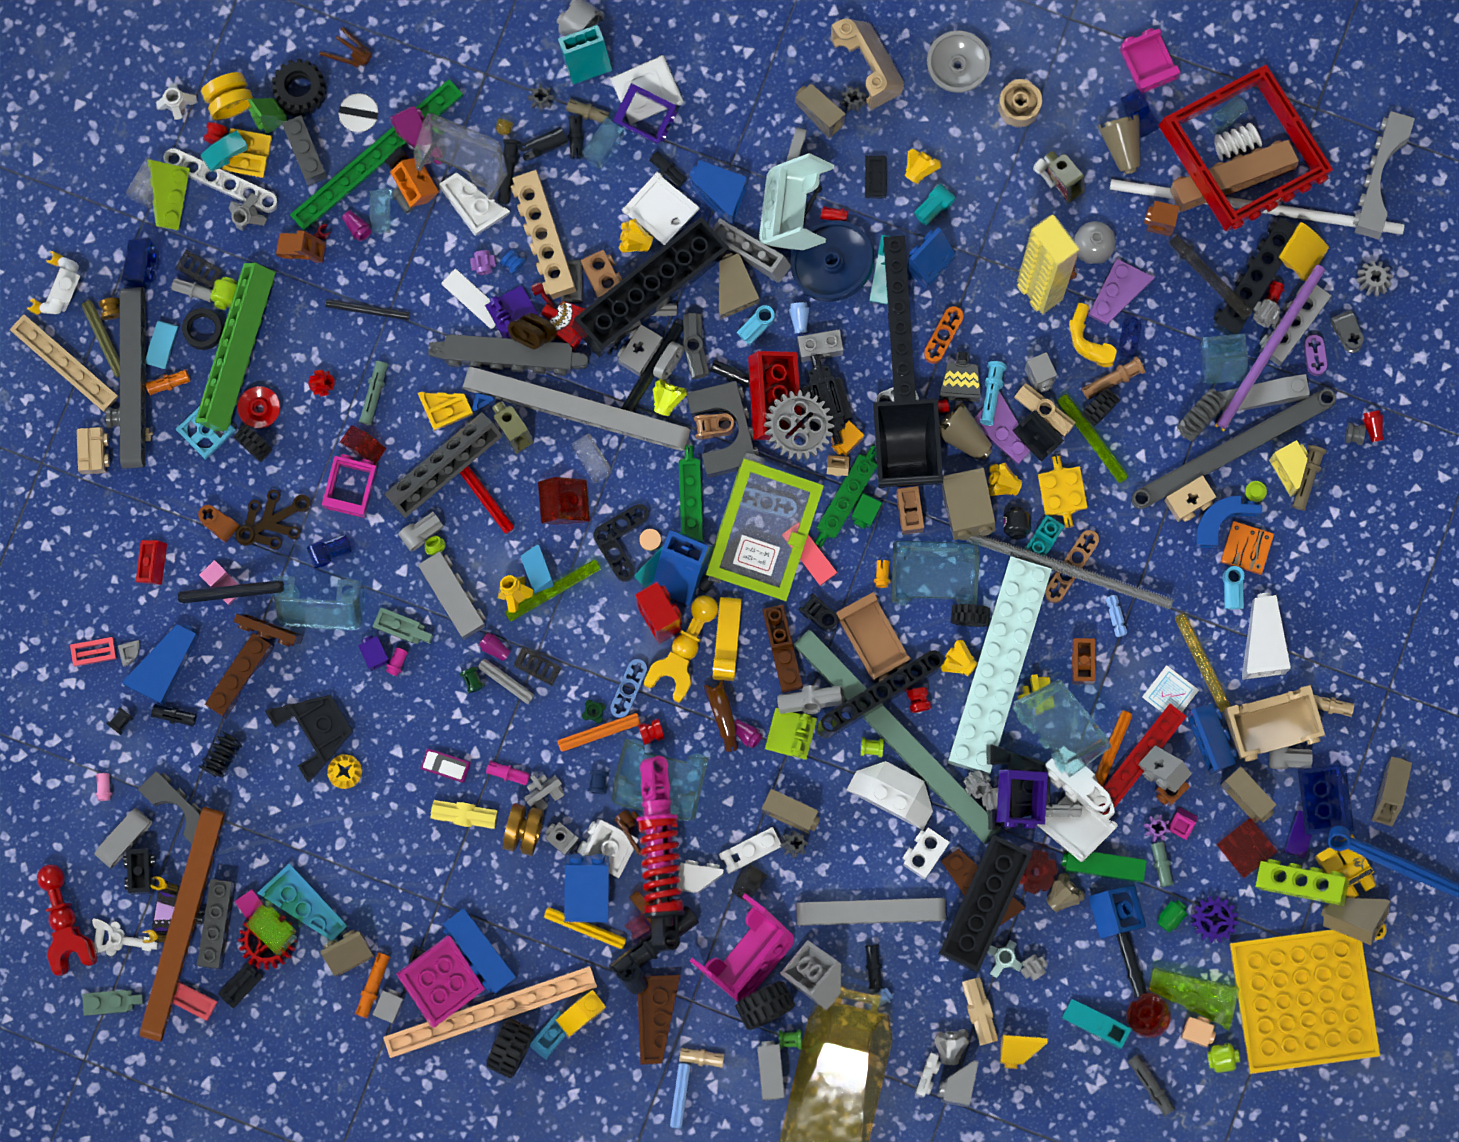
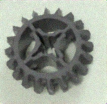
M1210 389L1178 424L1177 431L1189 441L1195 440L1223 409L1227 399L1219 391Z

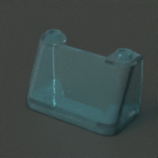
M893 542L891 602H895L897 605H907L913 598L955 599L959 604L977 605L980 558L978 545L958 542Z
M626 738L624 740L613 783L612 801L619 806L644 811V808L641 806L643 796L641 792L640 764L646 758L659 755L645 753V746L639 740ZM695 753L688 756L686 762L664 757L668 762L670 800H672V805H670L671 814L678 815V819L694 820L699 806L709 757Z

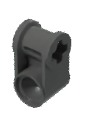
M1349 310L1330 318L1332 327L1338 335L1343 348L1349 353L1358 352L1362 347L1364 337L1353 312ZM1350 338H1352L1353 341L1357 340L1356 345L1353 342L1349 343Z

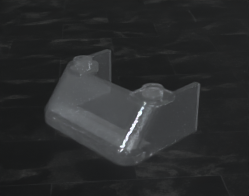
M427 114L414 149L416 169L421 171L424 165L431 164L434 159L469 173L471 182L477 187L486 188L487 197L489 200H492L508 174L501 145L486 135L435 114Z

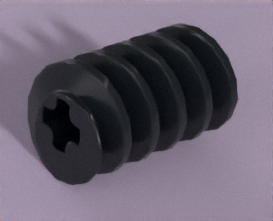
M222 730L221 732L224 734V737L218 735L216 737L220 743H212L215 751H207L211 758L202 759L206 766H198L214 777H224L221 769H229L225 762L232 763L234 760L230 757V754L237 755L238 752L235 750V747L242 748L243 746L237 739Z

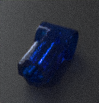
M346 535L327 542H317L307 547L314 568L326 566L334 559L353 553Z

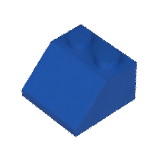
M1135 885L1089 896L1091 910L1093 911L1100 939L1146 927Z

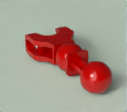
M48 864L38 871L37 883L41 889L48 892L52 905L51 908L46 909V912H50L48 917L49 925L56 932L51 933L53 941L48 949L47 958L53 974L59 977L68 972V958L72 952H76L81 963L87 966L96 964L97 953L94 942L90 938L83 936L79 927L74 926L76 915L69 908L72 907V903H64L60 889L65 880L63 870L57 865Z

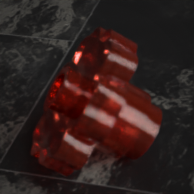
M1034 850L1019 885H1023L1024 892H1030L1031 894H1037L1039 890L1048 891L1054 884L1055 879L1053 876L1058 873L1055 860L1048 859L1046 852ZM1034 868L1038 869L1039 875L1033 876L1031 870Z

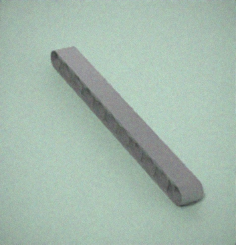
M468 367L462 387L473 393L491 397L496 396L495 399L679 451H685L691 431L680 425L474 367Z

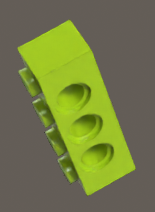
M1268 859L1267 862L1261 861L1255 886L1259 890L1344 906L1349 880L1344 877L1343 873L1331 871V874L1322 873V869L1310 867V870L1301 869V865L1289 863L1288 866L1280 865V861ZM1285 872V881L1279 883L1277 881V876L1280 873ZM1306 876L1308 879L1307 884L1300 887L1298 885L1299 879ZM1325 880L1328 881V888L1320 891V883Z

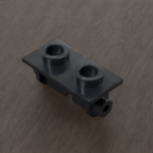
M247 962L218 995L234 1009L263 976Z

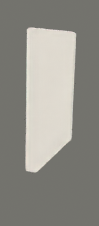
M454 269L441 284L489 328L493 329L495 323L485 307L490 302V299L458 270Z

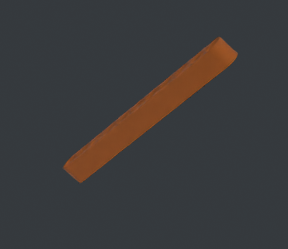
M208 807L202 808L139 1036L157 1042H162L223 826L224 811Z

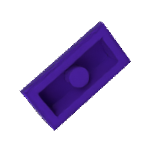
M1300 810L1296 812L1284 849L1285 853L1305 859L1318 819L1317 817Z

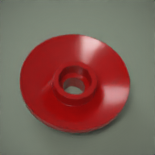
M258 386L248 389L241 395L238 402V414L241 420L252 428L261 429L270 426L276 421L280 413L278 397L272 390L266 387ZM258 406H263L264 410L262 412L256 411Z

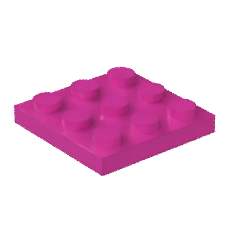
M450 936L444 937L396 974L432 1028H435L485 990Z

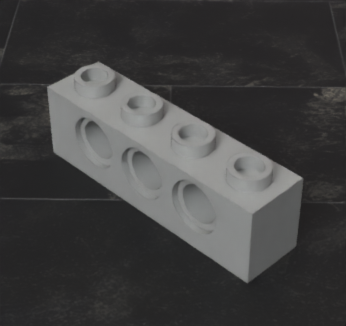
M1318 285L1315 286L1306 301L1311 305V309L1304 310L1301 308L1295 318L1299 326L1289 327L1284 335L1286 343H1279L1270 358L1272 362L1280 367L1332 295ZM1291 300L1290 303L1287 305V307L1284 309L1285 312L1288 311L1289 307H1290L1291 304L1293 303L1292 300ZM1279 318L1272 328L1276 330L1282 319ZM1266 334L1259 343L1262 346L1259 350L1260 353L1272 334L1270 336Z

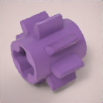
M488 250L477 251L474 253V258H470L472 271L476 270L477 275L490 274L493 272L492 267H496L495 255H490Z
M1159 815L1157 820H1154L1152 816L1149 817L1151 824H1144L1143 826L1148 828L1145 837L1152 836L1153 842L1158 837L1164 841L1165 836L1163 834L1171 832L1169 829H1166L1169 821L1163 822L1161 820L1162 815ZM1157 823L1160 824L1159 828L1162 829V831H1159L1158 834H1156L1155 829L1152 828V826H1155Z

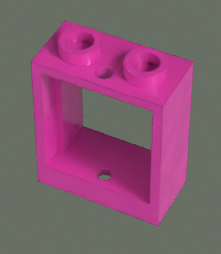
M341 454L340 457L335 456L322 502L323 508L365 518L378 472L374 462L362 459L361 462L355 461L352 456ZM341 466L370 473L361 505L332 499Z

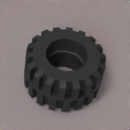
M297 59L295 63H293V60H289L288 65L284 63L280 65L281 70L277 69L275 71L276 77L272 78V91L281 109L283 108L288 114L292 112L293 116H298V113H301V116H306V112L313 114L315 113L314 108L319 110L321 107L320 103L326 99L327 89L321 71L318 70V67L315 64L311 65L308 60H305L304 63L302 59ZM306 79L311 82V88L307 94L300 97L288 94V87L294 80Z
M778 981L741 999L735 1007L746 1029L753 1030L788 1013L795 1007V1003L784 981Z
M509 1018L496 1037L488 1055L486 1067L508 1078H512L518 1071L534 1037V1029L513 1018Z

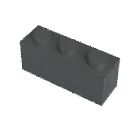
M302 116L283 122V128L307 185L310 186L327 179Z

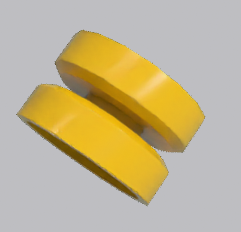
M233 72L222 75L202 87L201 93L205 102L210 104L208 109L213 120H224L234 117L251 107L248 100L253 99V96L249 89H245L247 83L242 73Z

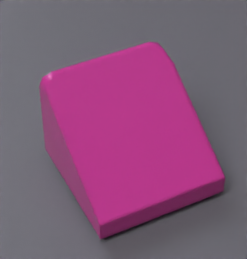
M1179 807L1168 829L1187 840L1198 817Z
M253 889L235 901L247 920H250V916L254 917L258 912L266 909Z

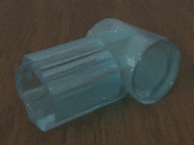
M1235 96L1224 107L1215 112L1208 124L1210 132L1214 135L1223 134L1231 124L1248 110L1246 102L1241 97ZM1215 120H1221L1224 126L1216 125Z

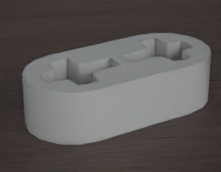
M796 128L787 161L800 157L806 138V129Z
M674 341L669 343L654 367V376L663 381L668 379L683 355L684 346Z

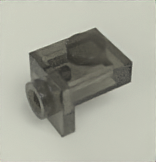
M749 864L737 880L732 893L746 901L743 898L744 894L753 898L766 880L767 875Z

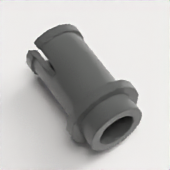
M399 187L391 192L392 199L398 202L405 211V214L416 208V206L410 207Z

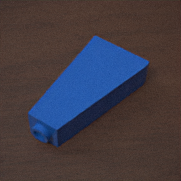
M177 624L124 679L122 684L164 705L199 637L194 633L196 629L187 624H184L183 627Z

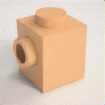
M1200 1016L1197 1019L1188 1017L1180 1039L1207 1047L1208 1043H1213L1216 1032L1213 1031L1214 1025L1210 1024V1020Z

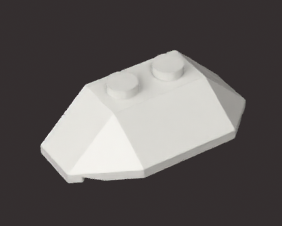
M887 761L856 771L846 790L921 830L925 828L933 812L925 782Z

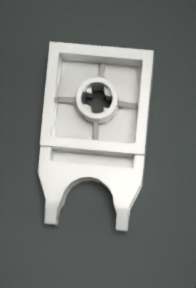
M1063 746L1046 764L1048 776L1051 778L1050 782L1058 789L1062 787L1066 792L1065 795L1073 803L1078 801L1098 819L1109 820L1115 813L1110 795L1098 784L1095 774ZM1110 807V812L1107 815L1098 813V811L1105 812Z

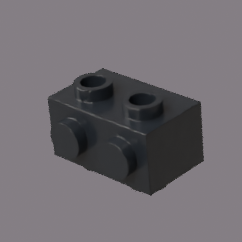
M150 849L126 850L124 868L127 869V877H125L124 884L125 890H128V893L131 895L153 894V889L150 885L157 887V879L153 878L156 875H153L152 867H156V857Z

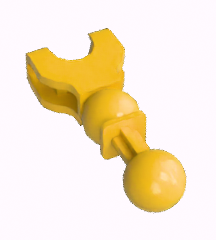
M702 595L692 602L691 614L693 619L687 631L681 630V635L674 639L671 646L672 652L669 653L667 658L658 660L651 665L644 680L645 687L652 688L661 677L670 676L676 683L673 693L674 701L677 703L683 701L691 686V677L688 673L689 660L697 655L699 650L698 642H701L697 637L704 623L712 621L718 613L717 602L712 597Z

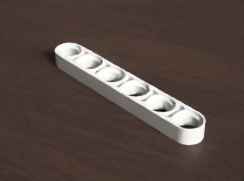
M178 149L166 151L164 155L165 163L170 164L168 162L169 156L177 154L180 157L179 162L173 165L187 167L193 162L198 164V170L195 173L189 172L188 177L242 202L247 200L243 196L244 191L251 188L255 191V195L258 196L255 208L267 213L276 210L278 200L273 193L221 169L214 171L217 173V178L210 182L206 180V174L210 170L204 161ZM234 180L236 187L233 190L225 189L226 181ZM264 198H273L274 204L268 208L262 205Z

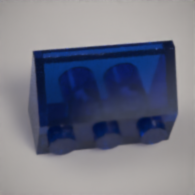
M1334 765L1298 770L1305 835L1329 834L1330 829L1335 826H1343L1349 831H1354L1346 766Z

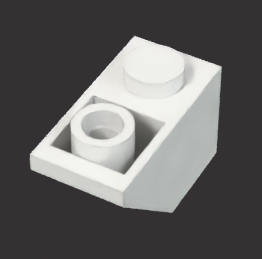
M686 860L685 863H680L681 869L678 876L681 877V882L677 883V887H680L684 892L698 894L722 877L724 870L719 869L720 865L707 863V867L698 866L697 861Z

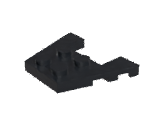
M331 695L265 710L275 728L295 717L313 746L316 755L298 765L308 783L313 780L353 733Z
M986 745L987 765L1007 764V770L1048 772L1047 763L1022 756L994 745ZM1048 776L1046 804L1050 806V779ZM1011 779L1009 817L1023 818L1031 815L1033 780ZM988 810V830H996L1004 826V822H996L997 810Z

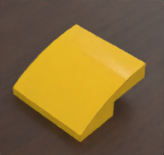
M230 128V133L238 131L246 142L248 150L229 158L230 164L223 166L222 170L264 178L273 136Z
M1300 222L1279 258L1286 267L1293 269L1298 277L1306 282L1315 266L1321 262L1329 246L1310 227Z

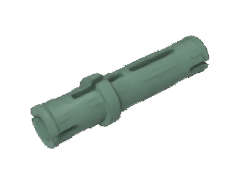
M375 361L372 377L368 380L370 385L359 423L372 426L381 388H384L385 385L383 381L388 367L387 363Z

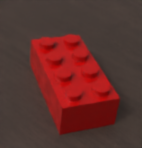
M757 351L748 356L753 440H770L772 438L771 435H765V432L770 430V428L765 427L764 423L770 421L765 415L772 414L768 408L770 406L776 407L774 401L778 399L782 402L781 395L783 394L789 398L790 391L797 396L800 390L797 352ZM795 406V413L801 416V406ZM802 420L785 435L786 439L801 428ZM779 421V426L781 429H789V424L787 421ZM794 436V440L801 436Z
M656 582L635 594L637 609L658 644L681 632L680 625H682L681 613L676 604H670V595L664 585L660 586Z

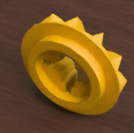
M341 754L330 762L327 775L334 786L340 789H348L359 782L362 768L356 758L351 755ZM339 764L344 768L350 767L348 770L350 779L345 775L339 776L341 772Z

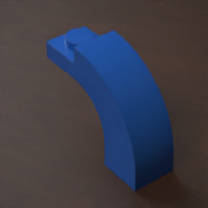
M1241 496L1227 497L1214 503L1204 513L1198 523L1195 532L1194 548L1216 549L1218 546L1219 527L1224 520L1234 516L1260 517L1262 505H1257V502L1245 501L1244 504H1241Z

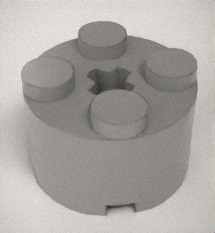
M572 0L566 13H561L557 19L559 24L558 31L561 35L567 36L598 25L600 20L604 21V13L586 0Z

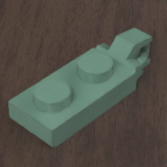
M382 607L373 624L374 629L412 644H418L420 640L431 644L434 637L432 634L424 631L425 626L421 625L420 622Z
M127 990L82 994L84 1016L124 1013L133 1010V1005L144 1004V995H132V991Z

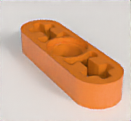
M950 307L945 311L925 348L924 358L927 362L936 364L942 360L963 321V312L960 308ZM954 312L957 313V318L959 320L955 319L951 327H949L948 325H943V322L948 324L950 321V316L948 314L952 315ZM940 330H947L950 334L949 339L946 341L940 340L937 336ZM936 343L945 346L944 348L939 346L937 351V354L939 355L938 357H930V353L928 351H933L936 346Z

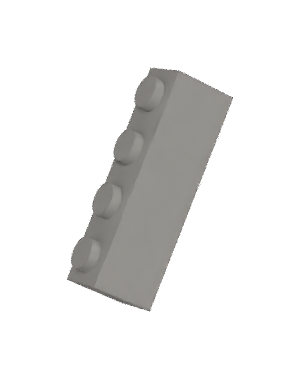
M438 552L418 564L463 640L485 627L483 623L486 620L480 608L475 610L472 605L475 602L469 590L464 592L461 587L464 582L458 572L453 574L450 567L453 564L447 555L442 556Z

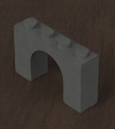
M736 381L687 393L692 417L713 412L726 413L732 416L739 429L736 440L730 446L702 454L707 478L738 471L742 465L743 458L756 463V460L760 459L757 447L753 448L751 441L753 439V429L748 427L746 419H750L747 406L743 407L741 399H744L742 386L738 387Z

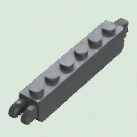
M449 334L445 341L429 342L428 349L429 357L442 359L450 367L469 365V367L481 369L482 366H486L496 371H502L503 368H511L513 372L533 370L532 372L536 374H545V371L554 372V375L565 376L566 373H571L572 369H585L589 364L587 355L573 353V349L568 343L549 342L534 350L513 339Z

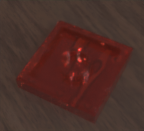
M1251 818L1216 844L1243 879L1258 868L1261 861L1265 862L1277 852Z

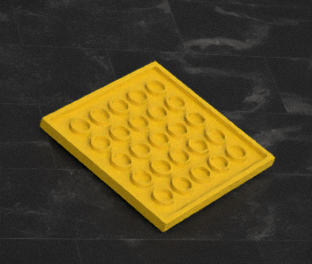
M1326 930L1229 944L1249 1074L1380 1056L1362 941L1335 930Z

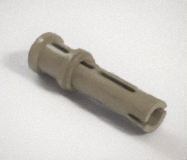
M1308 446L1309 453L1300 488L1292 505L1295 509L1306 510L1316 474L1322 469L1320 467L1321 461L1327 450L1318 446Z

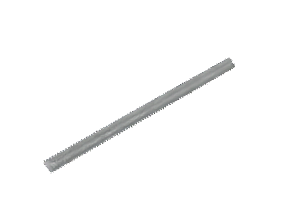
M976 535L967 539L969 543L971 542L972 544L974 543L984 548L987 547V549L989 548L1002 554L1004 553L1051 568L1053 571L1055 570L1065 575L1068 574L1070 577L1073 576V578L1075 577L1088 583L1091 582V584L1106 587L1109 590L1119 591V593H1124V595L1137 597L1139 600L1142 599V601L1144 600L1157 606L1160 605V607L1171 609L1174 601L1170 597L1167 599L1165 595L1162 597V594L1157 595V593L1154 594L1152 591L1149 593V590L1147 592V589L1144 591V588L1142 590V588L1139 589V587L1131 586V584L1129 586V583L1126 585L1124 581L1121 583V580L1120 582L1119 580H1114V578L1111 580V577L1108 579L1106 575L1103 577V575H1098L1096 572L1093 574L1091 570L1088 572V569L1087 571L1083 570V568L1080 569V567L1078 569V566L1075 568L1073 564L1070 566V564H1065L1063 561L1060 563V560L1057 562L1055 558L1052 560V558H1047V556L1045 558V555L1042 557L1040 553L1037 555V553H1032L1030 550L1027 552V549L1022 550V547L1019 549L1017 546L1014 547L1015 545L1012 547V544L1009 546L1010 543L1007 545V542L1004 544V542H999L997 539L994 541V538L993 540L992 537L989 539V536L987 538V536Z

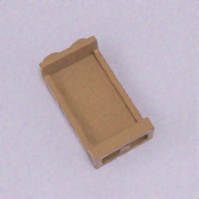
M874 592L836 612V615L873 682L877 680L880 682L888 677L891 672L898 671L911 662V658L907 655L877 602L878 599Z

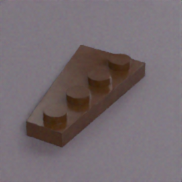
M957 849L940 862L965 896L978 865L960 849ZM1014 897L1000 926L1026 909Z
M680 975L646 976L648 980L647 989L637 994L640 1065L663 1063Z

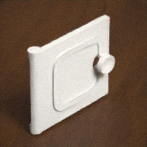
M663 55L610 78L620 102H622L630 84L633 83L675 105H682L684 103ZM635 93L627 109L626 116L631 125L664 111L666 108Z
M656 172L622 211L631 219H636L642 228L665 246L700 208L666 181L660 173Z
M1065 796L1058 804H1069L1072 806V804L1080 803L1078 801L1073 803ZM1083 806L1080 817H1072V815H1069V817H1052V815H1049L1045 819V825L1037 824L1038 827L1080 862H1083L1118 827L1114 821L1098 819Z

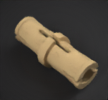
M1314 695L1317 709L1327 711L1328 714L1336 713L1352 717L1354 703L1339 701L1335 697L1325 698Z
M681 1047L679 1061L695 1063L698 1066L710 1065L722 1068L724 1054L707 1052L705 1049L692 1050Z

